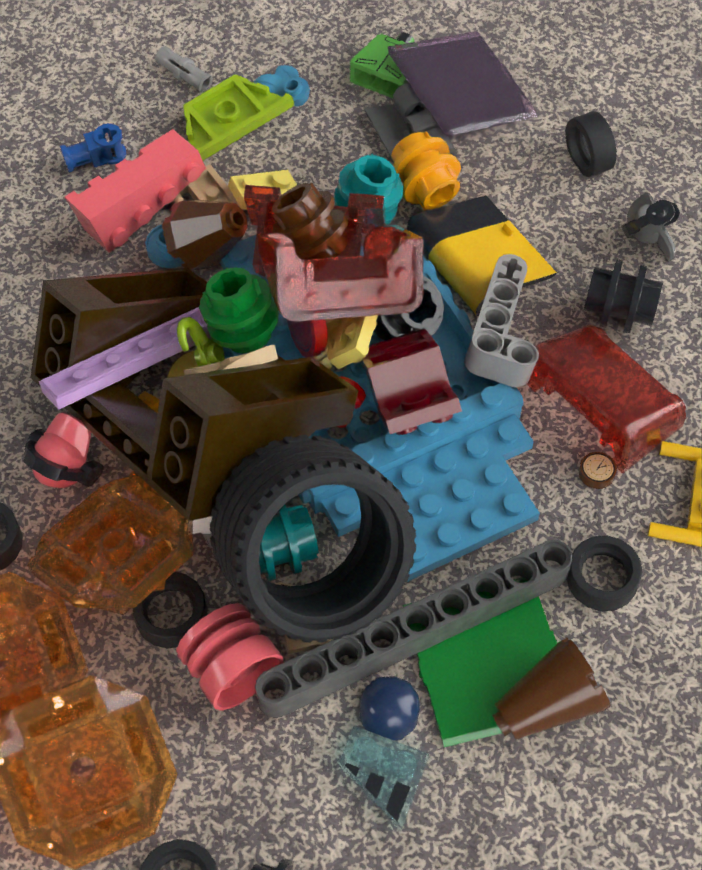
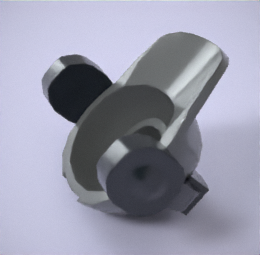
M647 192L632 203L627 213L628 223L624 224L622 229L626 238L635 236L637 241L644 244L657 243L669 262L674 258L675 244L665 226L678 220L680 210L676 203L667 200L655 202L650 193Z

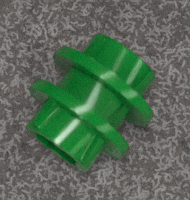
M227 267L217 272L206 284V291L202 292L203 296L200 299L199 306L212 340L221 347L229 348L236 353L244 354L261 349L271 338V333L278 323L279 316L269 285L266 280L258 275L250 274L244 268Z

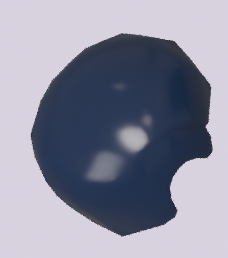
M395 676L379 677L365 687L360 702V720L372 737L385 742L398 741L415 729L420 713L419 695L410 682Z

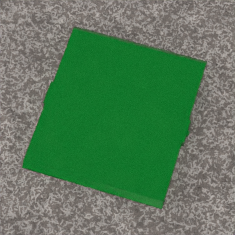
M524 577L513 579L518 583L528 582ZM483 591L478 593V595L483 599H491L494 597V595L489 592ZM539 596L417 653L419 677L422 679L423 686H426L443 747L502 734L492 717L493 714L498 712L495 703L558 643L553 630H550ZM448 607L443 610L448 615L461 613L454 607ZM414 623L408 626L409 629L417 632L426 629V627L420 623Z

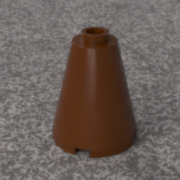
M566 637L559 641L495 703L498 712L493 714L492 717L504 737L511 733L517 740L603 712L610 708L611 705L602 685L595 688L597 683L592 675L594 671L575 643Z

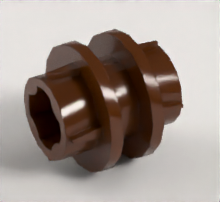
M312 182L310 184L303 183L297 185L276 200L272 207L274 212L272 217L276 221L272 232L279 241H288L285 251L292 260H303L308 267H318L335 259L347 246L348 240L345 237L347 235L345 229L348 225V218L341 210H332L335 206V199L328 191H318Z

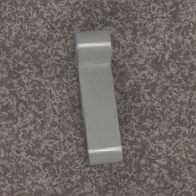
M505 254L497 260L464 363L466 368L477 376L511 387H523L530 380L539 358V352L532 343L508 335L527 273V264L517 255Z

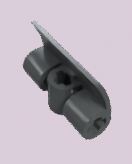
M405 83L396 89L393 96L394 104L364 107L366 115L390 157L396 144L403 138L416 132L425 131L431 137H440L446 141L449 146V154L457 157L454 145L446 132L440 128L444 126V123L438 124L435 121L442 119V116L433 117L431 113L439 110L437 108L431 110L426 108L429 103L421 101V99L425 98L424 95L418 96L416 93L421 91L420 88L413 89L411 86L416 85V83Z

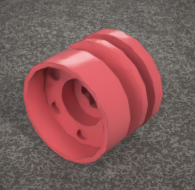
M240 603L228 604L200 619L186 632L176 649L179 659L184 665H187L191 676L198 679L201 678L199 681L200 689L214 709L221 711L234 708L256 694L255 685L258 677L265 671L283 663V656L269 637L259 635V624L256 620L251 619V613Z

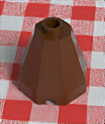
M208 200L180 201L173 204L170 209L172 211L171 215L165 218L162 224L168 253L174 259L179 257L184 262L181 265L190 270L209 269L217 266L221 259L243 237L248 227L246 214L236 203Z

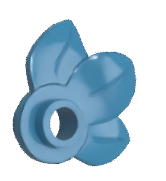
M280 65L277 67L275 74L261 75L252 82L266 85L271 93L282 97L285 93L290 94L294 99L295 107L303 105L309 98L310 87L308 82L304 78L299 77L298 70L292 66Z

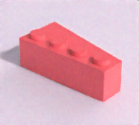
M172 129L140 149L136 159L132 161L122 160L115 165V172L104 179L98 175L88 182V189L80 194L73 191L66 195L65 199L84 230L110 253L115 248L124 245L134 232L142 225L150 222L152 217L166 204L171 203L186 186L196 181L201 173L206 170L199 151Z

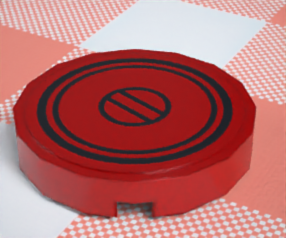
M303 285L292 288L287 292L285 305L287 323L292 339L302 356L316 357L322 355L321 353L327 347L328 332L326 319L323 313L317 314L314 306L319 304L317 296L310 288Z

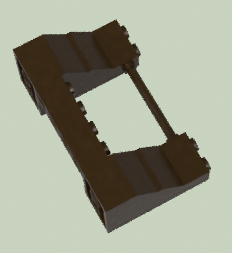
M188 268L43 280L30 378L40 386L39 381L198 308L200 306V299L203 296L202 292L206 291V284L208 282ZM277 354L278 359L271 363L164 378L158 413L126 388L141 371L63 408L81 420L87 430L188 521L211 516L212 508L216 506L215 498L221 492L225 479L230 477L231 471L235 466L238 467L242 463V459L247 455L250 456L255 453L254 450L257 448H263L274 440L277 442L282 441L284 437L291 436L294 438L298 437V435L310 437L315 430L350 424L358 389L313 357L284 360Z

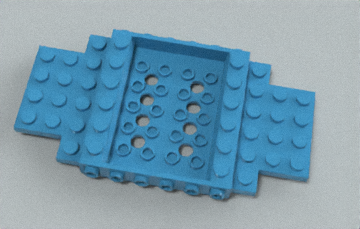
M348 222L345 229L347 234L345 237L348 240L347 246L339 256L322 266L308 267L303 260H292L285 251L288 241H279L272 232L273 228L239 241L221 259L220 265L223 270L227 267L244 268L250 274L258 275L266 280L271 289L272 299L278 309L279 316L278 323L265 346L275 345L276 353L284 360L306 358L297 349L287 323L285 310L287 292L292 288L303 285L310 288L319 300V304L314 305L317 314L323 313L325 319L368 299L373 288L385 278L403 273L413 272L422 274L434 282L440 291L444 305L443 319L436 333L432 335V338L440 347L450 387L459 398L462 412L453 414L450 420L442 423L428 422L418 425L415 431L404 435L389 434L381 418L373 425L364 424L359 419L363 412L374 411L377 414L378 412L363 366L360 362L351 363L343 371H333L338 376L350 378L358 383L366 394L365 401L360 408L354 409L351 423L346 426L348 434L344 438L334 439L327 433L329 428L315 430L309 437L312 438L313 435L321 436L322 438H329L338 444L345 445L384 475L402 493L404 500L407 501L410 507L408 511L413 515V527L416 529V538L414 539L416 552L413 554L414 563L413 567L410 568V576L407 582L539 520V511L506 462V460L533 447V439L520 422L521 410L524 405L523 397L516 387L477 376L466 368L464 363L465 356L474 332L470 326L469 317L463 309L459 310L454 303L450 288L446 284L442 285L437 277L433 263L430 260L426 261L419 250L407 254L397 237L366 249ZM373 331L369 345H373L384 340L379 338ZM222 347L225 359L243 355L229 348ZM323 485L298 494L303 504L309 502L315 514L319 512L325 513L338 537L360 528V502L354 488L344 485Z

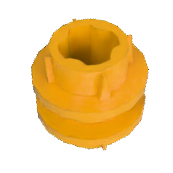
M427 131L416 132L403 138L396 144L391 154L394 161L393 166L396 172L400 174L399 177L404 186V199L411 204H420L424 211L426 209L432 210L442 207L456 196L460 189V182L457 178L461 171L460 162L455 156L449 154V146L446 141L440 137H431Z

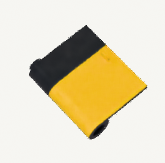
M487 195L425 212H418L408 221L406 228L407 236L425 257L433 263L438 272L476 316H479L497 260L502 255H517L526 262L527 273L522 288L548 280L557 274Z

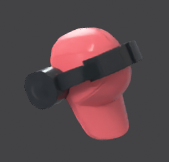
M59 413L46 431L37 429L30 434L26 441L23 462L32 469L35 478L43 485L53 488H66L76 484L78 481L86 487H91L104 470V466L95 460L86 462L91 432L85 428L81 420L69 413Z

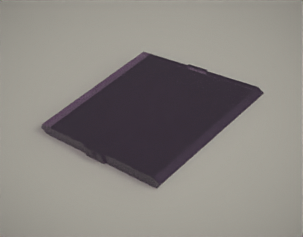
M478 31L388 47V53L446 136L537 117L536 109Z

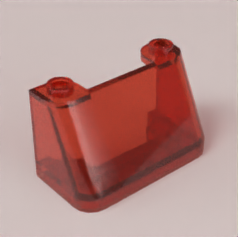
M398 225L379 226L370 230L364 239V256L305 260L298 258L295 254L294 243L284 234H258V253L276 309L284 318L290 321L402 314L414 311L422 302L423 238Z
M586 325L540 342L535 346L539 352V358L527 385L534 392L545 387L544 392L547 395L557 391L602 433L599 443L604 447L610 444L615 455L613 460L616 463L617 469L622 474L659 446L661 441H665L683 427L686 419V406L683 400L678 395L672 394L616 345L602 328Z

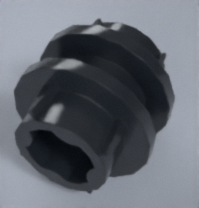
M616 259L613 271L594 267L584 310L602 314L600 327L604 328L607 326L609 316L626 320L623 330L625 333L631 332L633 322L652 326L663 282L645 278L647 270L645 265H640L637 276L621 273L623 260Z
M408 272L385 278L373 288L368 297H373L381 305L374 332L384 341L424 328L432 336L438 330L443 319L444 305L441 293L434 282L422 274Z

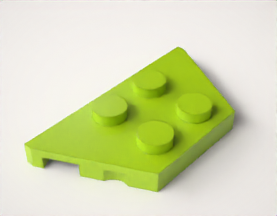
M234 74L183 104L188 142L199 151L202 160H205L294 107V99L287 93L283 97L271 93L268 86L252 83L247 78Z

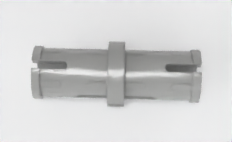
M163 46L157 51L155 62L171 71L177 80L181 81L183 79L201 93L211 86L213 77L195 66L192 59L181 57L167 46ZM179 64L190 71V74L177 67V65Z

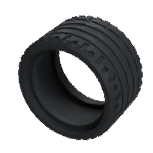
M298 435V437L294 438L289 436L284 437L282 441L277 442L274 440L263 448H257L254 450L255 453L250 456L247 455L242 459V463L238 467H234L230 477L223 482L221 492L215 498L216 506L212 508L211 512L212 522H210V531L213 536L210 537L214 558L219 564V569L253 615L268 629H272L281 636L285 634L289 639H301L303 642H312L313 640L326 642L330 639H342V636H350L358 630L368 627L371 622L380 618L383 615L382 613L392 606L393 601L402 592L405 582L408 581L410 568L413 567V554L416 552V544L414 543L416 529L413 527L414 519L413 515L408 511L410 507L407 501L404 500L402 493L384 475L343 444H338L332 439L314 435L312 438H309L307 435ZM323 485H344L355 489L361 509L360 531L354 547L346 559L333 572L315 582L301 586H282L261 578L259 567L260 544L267 525L284 504L308 489Z

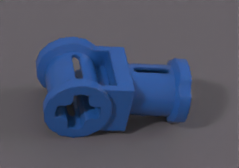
M111 123L102 124L95 131L83 134L85 139L83 142L70 146H60L69 173L73 172L74 168L93 163L94 168L105 164H117L124 160L127 155L126 148L121 143L123 138L122 131L119 126ZM105 133H108L109 142L106 140ZM111 148H114L115 157L112 156Z

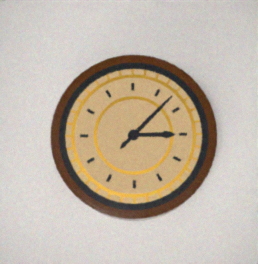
M602 452L587 454L581 460L579 467L581 481L593 489H603L611 485L617 472V466L613 458Z

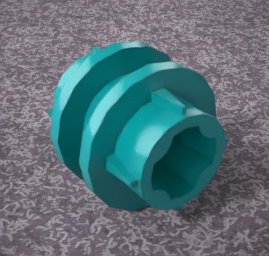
M373 154L363 156L347 164L339 174L338 185L334 191L335 209L341 210L348 218L352 228L355 231L363 232V234L390 224L396 216L398 203L403 196L404 186L399 177L400 174L396 172L395 167L388 160Z
M284 504L266 527L260 544L259 567L261 574L265 573L268 582L276 580L274 566L289 562L293 574H298L302 572L301 563L318 558L319 549L313 523L307 508L302 505L286 508Z

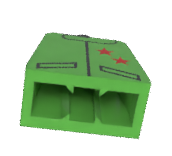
M405 32L400 33L396 39L384 34H378L350 61V82L393 98L396 89L405 83H409L407 78L414 76V74L404 76L402 72L417 69V66L399 69L397 66L417 62V58L394 62L392 59L418 54V49L414 46L415 41L413 37Z

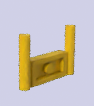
M661 441L659 455L695 462L687 529L650 522L648 536L702 547V448Z

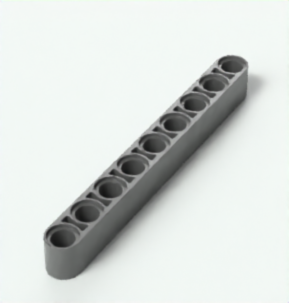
M560 540L546 541L371 622L368 627L358 630L355 634L329 641L265 671L258 677L255 685L259 709L270 718L283 717L561 586L568 578L572 563L570 547ZM555 561L558 562L561 566L551 567L547 565L545 562ZM522 576L528 582L518 583L512 577ZM485 591L493 594L494 597L483 599L478 593ZM448 607H454L461 613L448 615L443 610ZM414 623H420L424 625L426 629L417 632L409 629L408 626ZM385 639L391 645L386 648H378L373 643L376 640ZM346 655L356 659L350 665H342L337 660ZM308 672H316L320 675V678L313 682H306L301 679ZM271 689L284 691V694L277 699L265 697V694Z

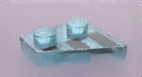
M353 726L340 758L339 767L363 789V793L388 816L391 823L397 829L402 830L430 754Z

